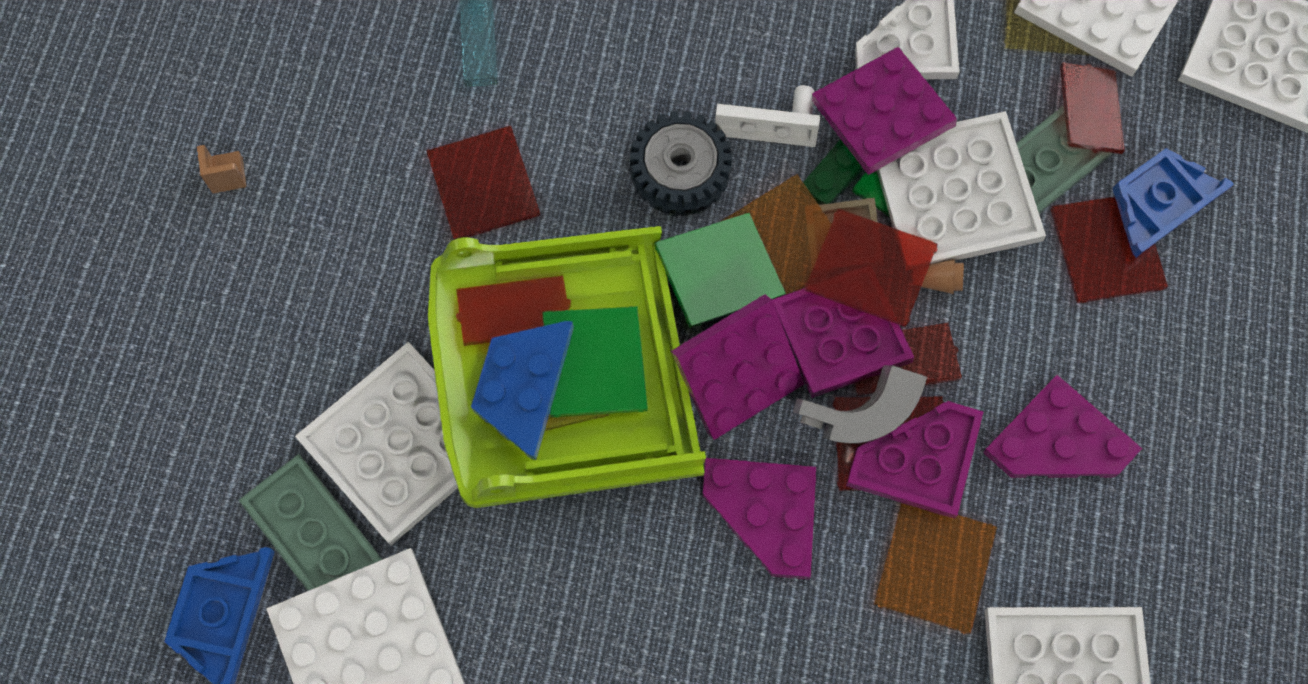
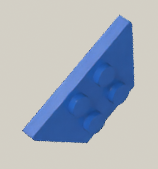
M1167 148L1120 180L1112 189L1133 255L1137 258L1234 185L1232 181L1227 178L1219 181L1205 174V167L1195 162L1186 161L1181 155Z
M563 321L492 338L471 404L475 414L486 423H490L496 428L498 433L508 441L513 442L532 460H537L573 333L574 325L571 321Z
M264 547L260 548L258 552L242 556L232 555L221 558L214 563L204 562L188 566L164 642L185 658L195 670L203 674L213 684H235L274 557L275 551L272 548Z

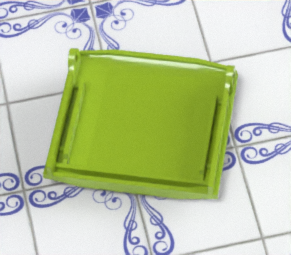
M661 226L503 245L480 244L477 239L469 237L458 238L447 244L443 254L434 260L430 272L428 323L443 440L461 499L468 506L481 508L704 475L703 465L706 456L705 451H700L689 391L671 353V350L680 346L666 272L654 246L655 242L661 239ZM638 306L648 411L642 413L629 412L550 418L549 414L537 460L527 457L519 447L497 432L496 428L490 423H486L473 412L471 404L492 338L543 326V312Z

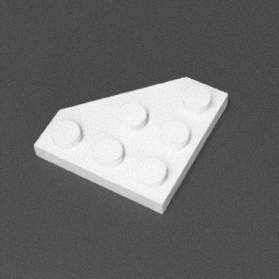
M906 0L900 6H896L879 22V25L868 36H863L856 43V69L899 47L925 79H957L959 75L954 0Z

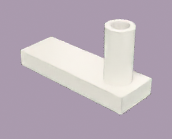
M806 85L795 88L792 112L717 104L715 119L717 131L722 129L726 137L815 147L820 115H813L812 93H814V89Z

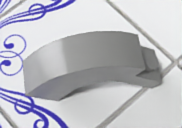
M884 365L874 394L862 406L849 411H837L797 398L793 412L802 415L801 423L822 429L823 422L827 423L823 438L843 443L868 442L892 432L910 416L921 397L927 377L892 365Z

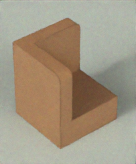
M205 145L197 146L200 176L212 194L247 187L243 157L239 151L211 156Z

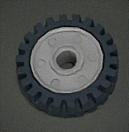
M678 111L670 112V118L666 119L665 115L661 114L657 116L656 123L650 120L645 124V130L640 129L636 134V140H633L630 152L631 179L633 180L636 192L639 191L644 202L649 200L650 207L655 210L660 206L662 207V213L669 215L671 210H676V216H684V211L689 210L691 215L696 214L700 207L706 210L711 207L712 201L716 203L728 186L732 168L731 147L729 141H726V135L722 129L717 131V124L712 120L707 124L705 116L698 114L697 118L694 119L692 118V112L685 111L684 117H679ZM678 160H683L688 164L685 166H677L674 164V162Z

